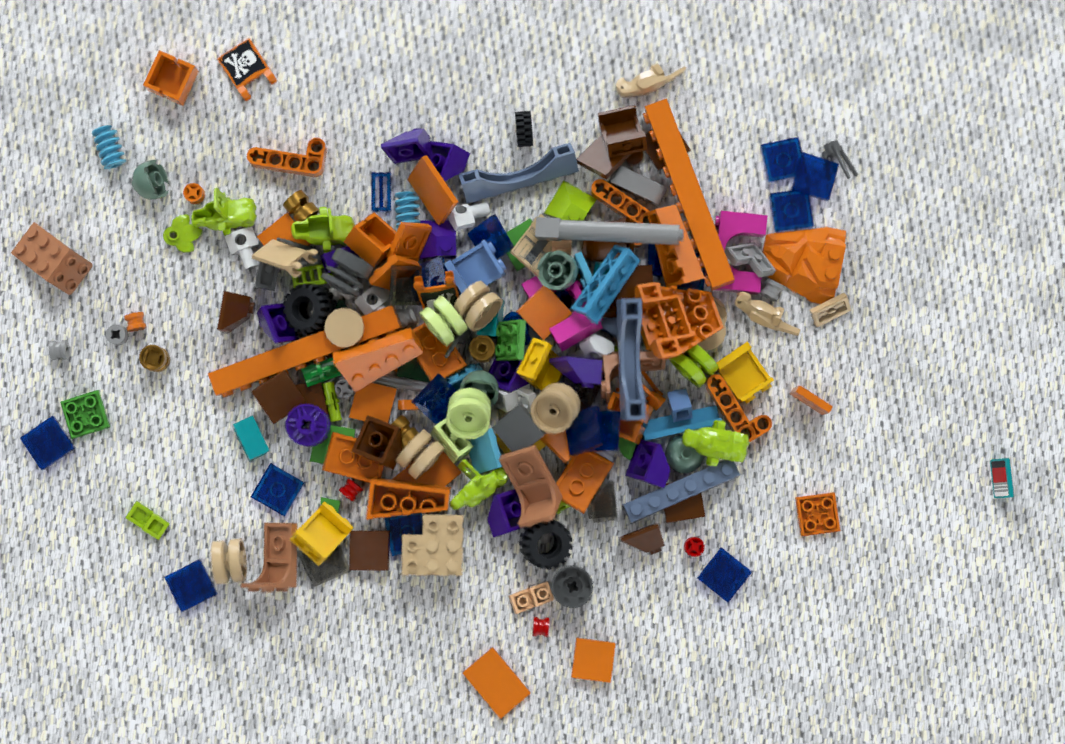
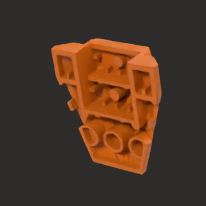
M821 227L766 234L762 252L776 270L773 275L766 277L791 289L790 291L807 298L806 300L811 303L822 304L834 298L839 285L846 249V231Z
M657 282L639 284L635 287V299L642 298L641 335L647 350H652L653 354L660 360L678 357L724 328L711 292L691 288L681 290L677 289V286L674 285L664 287L660 286V283Z

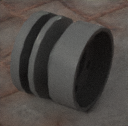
M337 247L331 259L338 266L336 268L327 266L326 269L333 273V275L330 276L323 273L321 278L336 290L358 297L360 293L353 286L355 285L362 289L364 286L357 280L358 277L368 279L374 268L355 255Z
M566 566L560 569L553 577L551 584L552 593L556 601L568 608L583 606L591 598L593 592L592 578L587 571L578 566ZM576 582L578 590L570 593L567 585Z

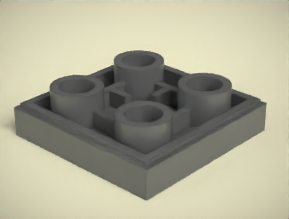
M522 403L518 404L492 427L511 452L532 446L546 434L545 431L539 429L533 422L530 412Z

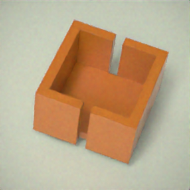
M159 50L143 86L149 92L163 98L165 96L166 99L183 106L199 71L195 65L181 59L177 60L176 57Z
M374 212L352 228L344 243L374 268L383 259L387 258L386 256L396 231Z
M613 392L607 409L614 413L613 415L607 412L604 413L599 429L639 445L646 429L642 427L643 423L648 424L654 408L646 404L645 420H621L620 394Z

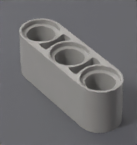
M620 166L611 175L608 182L615 188L656 207H659L667 191L665 186L623 166Z

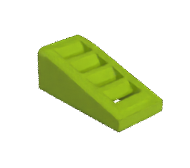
M323 264L296 269L302 272L303 283H299L298 277L292 276L293 287L296 288V285L328 284L321 278V269H324ZM316 270L319 278L317 281H315L314 271ZM306 272H309L311 282H307Z

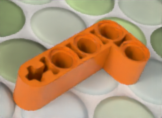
M313 138L308 143L306 155L253 147L247 152V159L255 168L319 177L324 171L327 147L322 139ZM315 145H322L321 151H313V147ZM257 154H259V156L264 159L257 158V160L255 161L253 157H256ZM274 157L281 158L280 163L277 165L271 164ZM294 160H299V161H300V164H299L298 167H296V168H291V167H290V164H291L292 161H294ZM318 163L319 168L316 171H310L311 164Z
M598 179L593 182L591 187L592 196L621 217L634 220V223H643V219L648 218V209L607 181ZM600 186H603L604 192L600 191L599 193H597L596 187L599 188ZM608 191H611L608 195V198L605 199L606 194H608ZM617 196L621 199V203L615 205L611 202V198ZM634 207L637 210V214L634 216L629 215L627 208ZM634 243V248H639L644 243Z
M714 374L707 378L705 387L732 432L741 433L742 429H747L750 432L749 442L771 429L772 420L767 415H760L750 421L748 420L722 376ZM711 379H713L714 381L718 380V381H719V384L717 385L718 389H719V390L724 389L725 391L719 393V394L716 396L715 393H717L718 390H717L716 387H711V385H710V384L712 383V380H711ZM722 395L729 397L730 403L728 406L721 404L720 398ZM732 412L739 414V422L734 423L731 420L730 415ZM759 419H764L767 423L764 430L760 429L757 425Z

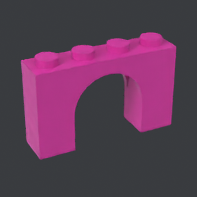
M720 211L719 216H715L714 225L718 227L717 233L723 249L725 250L727 242L736 236L743 235L763 238L766 235L768 215ZM730 265L735 278L734 283L715 289L717 291L746 292L758 295L761 290L762 277L759 278L755 272L739 271Z
M537 276L521 284L528 299L543 286ZM577 280L567 289L551 291L555 295H568L576 301L584 289L579 280ZM588 300L585 301V302H583V304L581 305V308H584V307H585V305L587 304ZM573 312L571 316L549 330L558 347L563 352L603 327L600 321L598 324H594L585 315Z

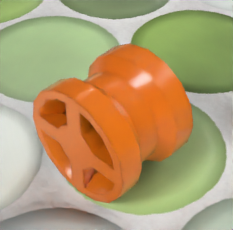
M189 183L185 186L183 195L187 201L195 205L202 203L205 198V191L200 185Z
M135 312L124 316L125 321L128 323L126 327L127 332L147 328L146 323L143 322L144 312Z

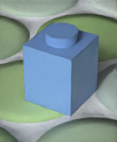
M687 389L667 392L668 406L673 422L693 418L692 405Z

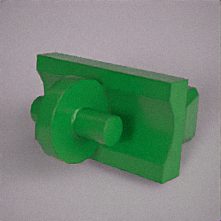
M333 357L301 369L307 387L341 376L340 371L334 364Z

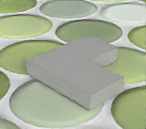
M755 242L726 247L724 250L734 266L749 264L759 278L773 275L776 271Z

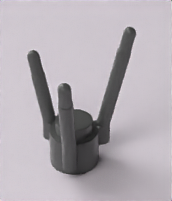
M838 140L831 141L823 146L825 151L822 152V156L824 158L827 181H830L828 157H830V160L838 159L847 179H850V175L843 159L854 176H858L857 171L845 154L842 145H839Z
M277 238V241L304 250L313 249V246H306L290 240ZM318 251L316 256H312L318 259L316 263L310 264L303 257L299 263L302 266L319 265L321 261L320 252Z
M469 328L461 336L452 331L454 341L447 350L445 358L449 357L457 343L464 344L466 342L462 355L464 361L466 360L469 345L473 339L470 336L472 330Z

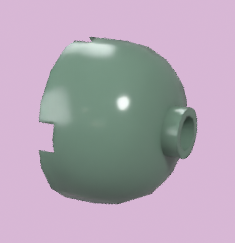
M149 160L139 164L133 172V189L141 197L148 200L166 197L169 191H166L164 182L169 184L167 173L161 164L157 165L155 163L156 160Z
M558 250L546 253L540 259L537 270H539V281L543 286L551 290L569 288L575 282L578 275L577 263L573 257Z
M475 370L463 378L460 389H478L488 396L491 405L496 404L499 396V386L492 374L483 370Z
M679 435L668 443L665 456L672 470L687 474L701 466L704 456L698 454L694 448L684 446L682 444L683 435Z

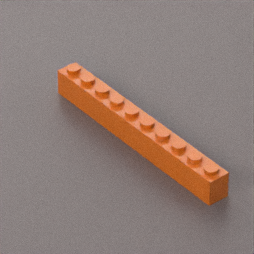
M666 98L645 106V113L642 115L646 125L650 124L652 129L649 131L651 140L658 145V149H656L659 160L663 159L665 164L662 167L665 177H669L672 184L669 185L673 196H677V209L680 214L683 213L685 221H683L686 232L690 231L692 236L690 242L693 250H697L699 255L697 260L700 267L704 268L706 274L704 275L705 284L707 287L710 286L712 291L732 284L735 278L668 100Z
M391 305L361 316L364 322V334L355 345L359 346L362 345L361 343L372 339L378 340L382 335L398 332L402 325L395 306ZM325 330L210 372L208 376L215 395H222L225 398L233 395V391L240 388L241 391L252 388V383L259 382V384H263L271 376L277 375L284 369L288 374V370L293 368L296 371L301 370L309 362L319 363L325 360V356L332 354L333 357L334 351H343L349 347H338L332 344L327 338Z

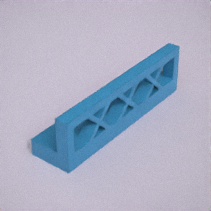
M614 245L571 309L574 312L585 315L592 323L598 324L639 264V258L630 249ZM620 252L621 254L619 255V257L614 259L616 254ZM610 268V270L608 271V273L605 274V275H603V273L605 272V270H607V269ZM599 284L598 288H597L596 290L592 291V289L594 288V286H596V285ZM588 300V302H587V304L585 305V307H584V308H581V305L583 304V302H585V301Z
M717 405L692 410L693 418L673 422L671 415L650 419L648 424L643 423L642 427L646 428L643 440L647 441L683 433L686 429L697 430L702 427H711L715 420L722 421V418H719Z

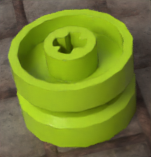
M698 344L678 357L669 358V361L678 372L698 388L707 381L704 373L713 375L719 368L712 357Z

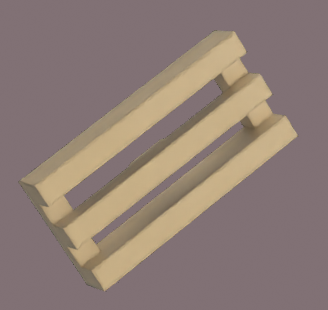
M845 293L810 309L812 319L814 320L813 323L816 327L851 311L848 297Z

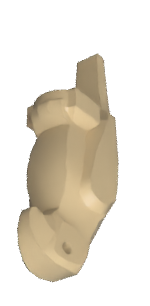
M659 64L651 65L649 71L637 75L631 82L625 81L624 77L620 78L616 83V91L624 98L648 95L686 71V67L684 66L674 73L665 76Z
M739 292L737 294L734 304L748 315L751 321L776 331L799 336L800 329L781 320L784 308H774L767 302L752 300L751 295L746 292Z

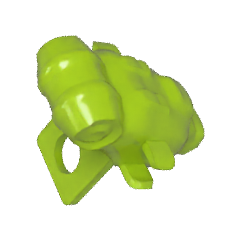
M214 188V200L207 203L204 208L194 210L191 221L195 227L223 230L225 236L231 233V229L253 226L257 219V207L253 199L244 197L231 200L229 197H226L225 192L222 193L218 188Z
M319 207L318 215L310 216L305 221L294 222L291 226V233L294 239L306 240L313 245H323V252L327 253L331 252V245L340 244L346 246L344 241L355 226V223L350 216H332L331 208H328L327 213V207Z
M715 420L713 427H702L698 430L686 429L683 432L682 444L686 447H692L698 454L706 456L707 465L717 466L719 459L743 463L747 456L749 438L746 434L725 430L726 423L721 420Z
M463 459L457 467L471 481L450 501L449 505L453 510H458L465 505L470 508L479 505L482 500L490 497L496 488L502 487L508 481V475L503 468H496L486 475H481Z

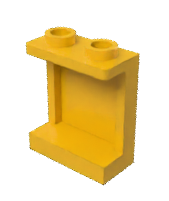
M533 337L525 353L524 360H522L516 373L537 390L542 391L550 384L559 383L563 374L549 363V359L561 356L551 350L552 345L550 343Z
M748 341L717 362L719 366L717 369L718 373L725 380L739 403L745 401L746 404L756 398L754 394L759 390L763 393L772 387L770 383L774 381L752 352V347Z
M323 502L312 516L295 531L289 540L320 566L352 531L353 526L350 525L347 519L340 516L334 507Z

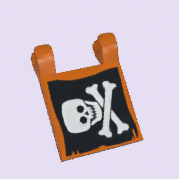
M250 38L217 58L245 101L251 99V95L245 88V85L262 74L266 76L270 84L277 82L275 75Z
M453 271L445 272L446 284L426 288L424 287L422 276L414 277V288L417 291L423 309L429 307L436 312L433 307V301L439 296H443L452 307L459 298V292Z

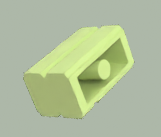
M446 418L436 424L430 432L433 439L445 447L444 452L453 464L467 456L474 447L469 440L459 438L451 433L447 427Z

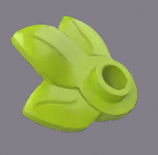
M183 214L173 219L171 226L165 229L163 239L168 245L176 246L180 252L189 253L194 251L192 242L201 236L202 230L199 227L193 226V224H189V215ZM175 233L177 237L173 239L169 234Z

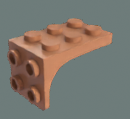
M33 222L11 252L12 255L39 276L68 295H71L93 266L91 262L70 249L35 222Z
M640 350L641 372L665 370L666 359H658L652 350L644 352ZM618 352L603 355L601 380L603 381H601V399H605L606 404L609 403L611 396L610 383L619 375Z
M533 445L501 455L499 461L520 499L521 517L518 522L519 527H531L536 523L551 521L557 512L563 495L537 447Z
M264 523L263 570L255 581L241 583L242 588H247L248 592H259L261 589V592L269 593L273 592L275 588L277 592H287L288 588L296 587L297 546L289 539L297 530V523Z

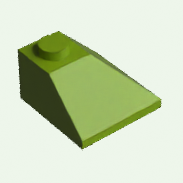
M563 180L544 214L551 218H560L561 220L585 221L597 199Z

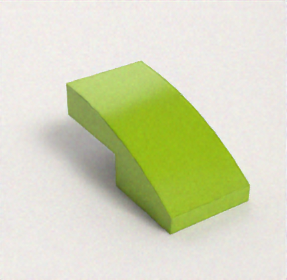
M138 501L134 503L125 517L157 540L161 538L170 524Z

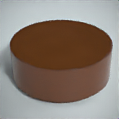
M643 151L632 153L625 162L631 166L640 164L643 159Z

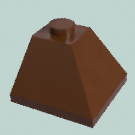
M224 291L217 330L223 334H228L250 319V315L255 312L256 304L253 302V298Z
M367 415L352 448V452L394 470L397 463L395 460L402 452L401 428Z
M657 523L618 537L621 542L643 552H650L651 555L662 551L661 547L665 546Z

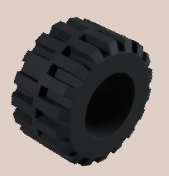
M315 284L296 285V288H292L290 294L286 295L285 298L287 300L283 302V306H285L283 314H286L284 319L286 322H289L288 326L294 328L296 332L318 333L325 329V321L328 315L337 310L335 308L337 302L333 299L334 295L332 292H329L327 287ZM310 300L313 304V314L311 317L307 314V304Z
M554 519L549 522L536 523L531 527L525 526L523 528L525 532L520 533L522 541H519V545L522 547L520 551L527 561L540 569L552 570V567L558 568L560 567L559 563L564 564L566 562V556L570 557L571 554L568 552L573 549V545L570 544L573 541L572 537L569 536L570 531L565 528V525ZM546 533H552L554 536L552 549L547 553L540 554L537 548L540 537Z

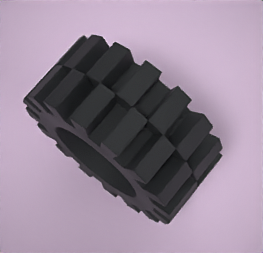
M531 111L515 112L517 146H533Z

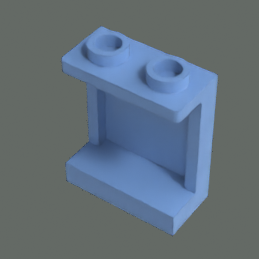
M484 239L479 245L454 260L444 263L448 271H453L455 283L461 294L477 281H482L488 286L506 275L504 270L507 268L501 258L497 260L494 255L497 251L491 242L487 243Z

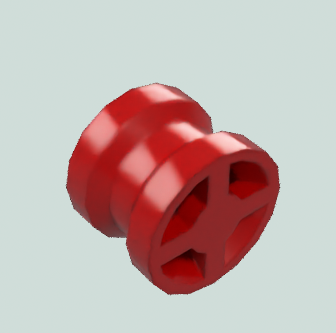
M348 478L345 486L340 487L339 491L354 502L357 494L362 493L363 489Z
M690 537L685 541L684 550L688 555L697 557L704 552L705 545L700 538Z
M533 618V637L538 635L549 636L550 618Z

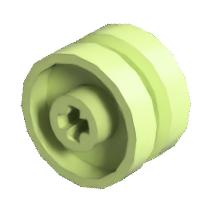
M439 296L433 301V307L436 312L432 308L426 307L419 315L430 332L447 347L454 341V335L451 330L461 336L468 330V327L452 305L443 296Z
M463 388L456 391L450 397L446 422L451 433L467 440L476 439L484 435L489 428L491 418V402L488 396L478 389Z

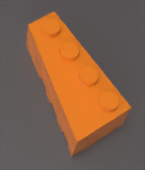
M676 204L647 212L650 224L680 225V229H684L683 241L679 242V245L655 244L666 287L703 279L704 275Z
M411 328L388 334L382 339H372L366 344L353 345L343 351H334L333 361L356 392L421 355L423 351L420 340Z
M373 477L370 481L366 520L448 510L452 487Z

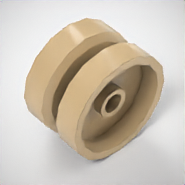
M477 281L459 296L453 308L465 320L467 327L476 332L484 328L497 315L503 300L496 293H490V288L484 282Z
M553 383L546 386L531 405L533 422L539 429L553 434L565 431L576 419L580 411V400L577 393L571 387L562 383Z
M425 429L404 448L395 460L402 468L407 467L414 461L408 473L416 480L433 466L445 449L438 441L433 442L426 448L432 440V436Z
M242 538L231 539L228 546L224 540L212 542L211 565L216 584L228 583L230 576L234 583L246 581L247 559Z

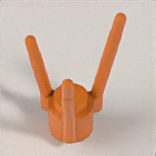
M642 371L643 377L654 390L651 392L642 384L643 390L648 394L646 397L648 402L645 401V404L657 411L666 399L647 373Z

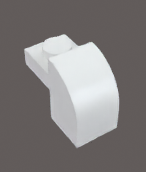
M530 384L511 393L499 388V396L495 407L507 413L522 403L531 413V405L536 395L535 392L530 390Z

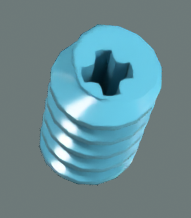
M111 125L102 126L92 131V135L95 137L94 142L98 144L96 149L100 151L101 164L105 166L104 169L116 168L127 162L126 159H120L124 152H118L122 145L115 144L120 138L113 137L118 131L111 130Z
M415 192L395 193V197L398 198L395 201V205L400 206L395 209V212L400 214L396 216V220L399 221L396 224V228L399 227L401 222L420 223V220L415 219V216L420 215V212L414 211V209L420 207V205L414 203V201L420 199L414 196Z

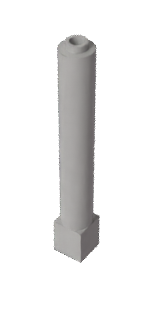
M536 217L535 237L538 240L546 241L581 240L679 245V242L683 241L684 229H680V225L578 221Z

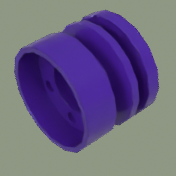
M302 404L295 407L288 414L286 431L289 438L295 443L306 447H314L322 444L328 438L331 431V421L328 414L321 408L311 404ZM305 421L312 422L310 424V430L306 428L303 429V427L305 426Z

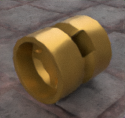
M303 190L296 191L283 203V207L289 214H294L293 218L295 221H305L308 217L318 215L319 209L315 204L308 202L309 197Z
M480 335L471 341L469 349L475 361L486 363L494 357L495 346L491 338Z
M157 345L145 346L139 354L141 365L153 372L164 371L170 364L169 353Z
M403 414L391 423L401 428L403 451L419 432L415 427L409 426L410 422Z

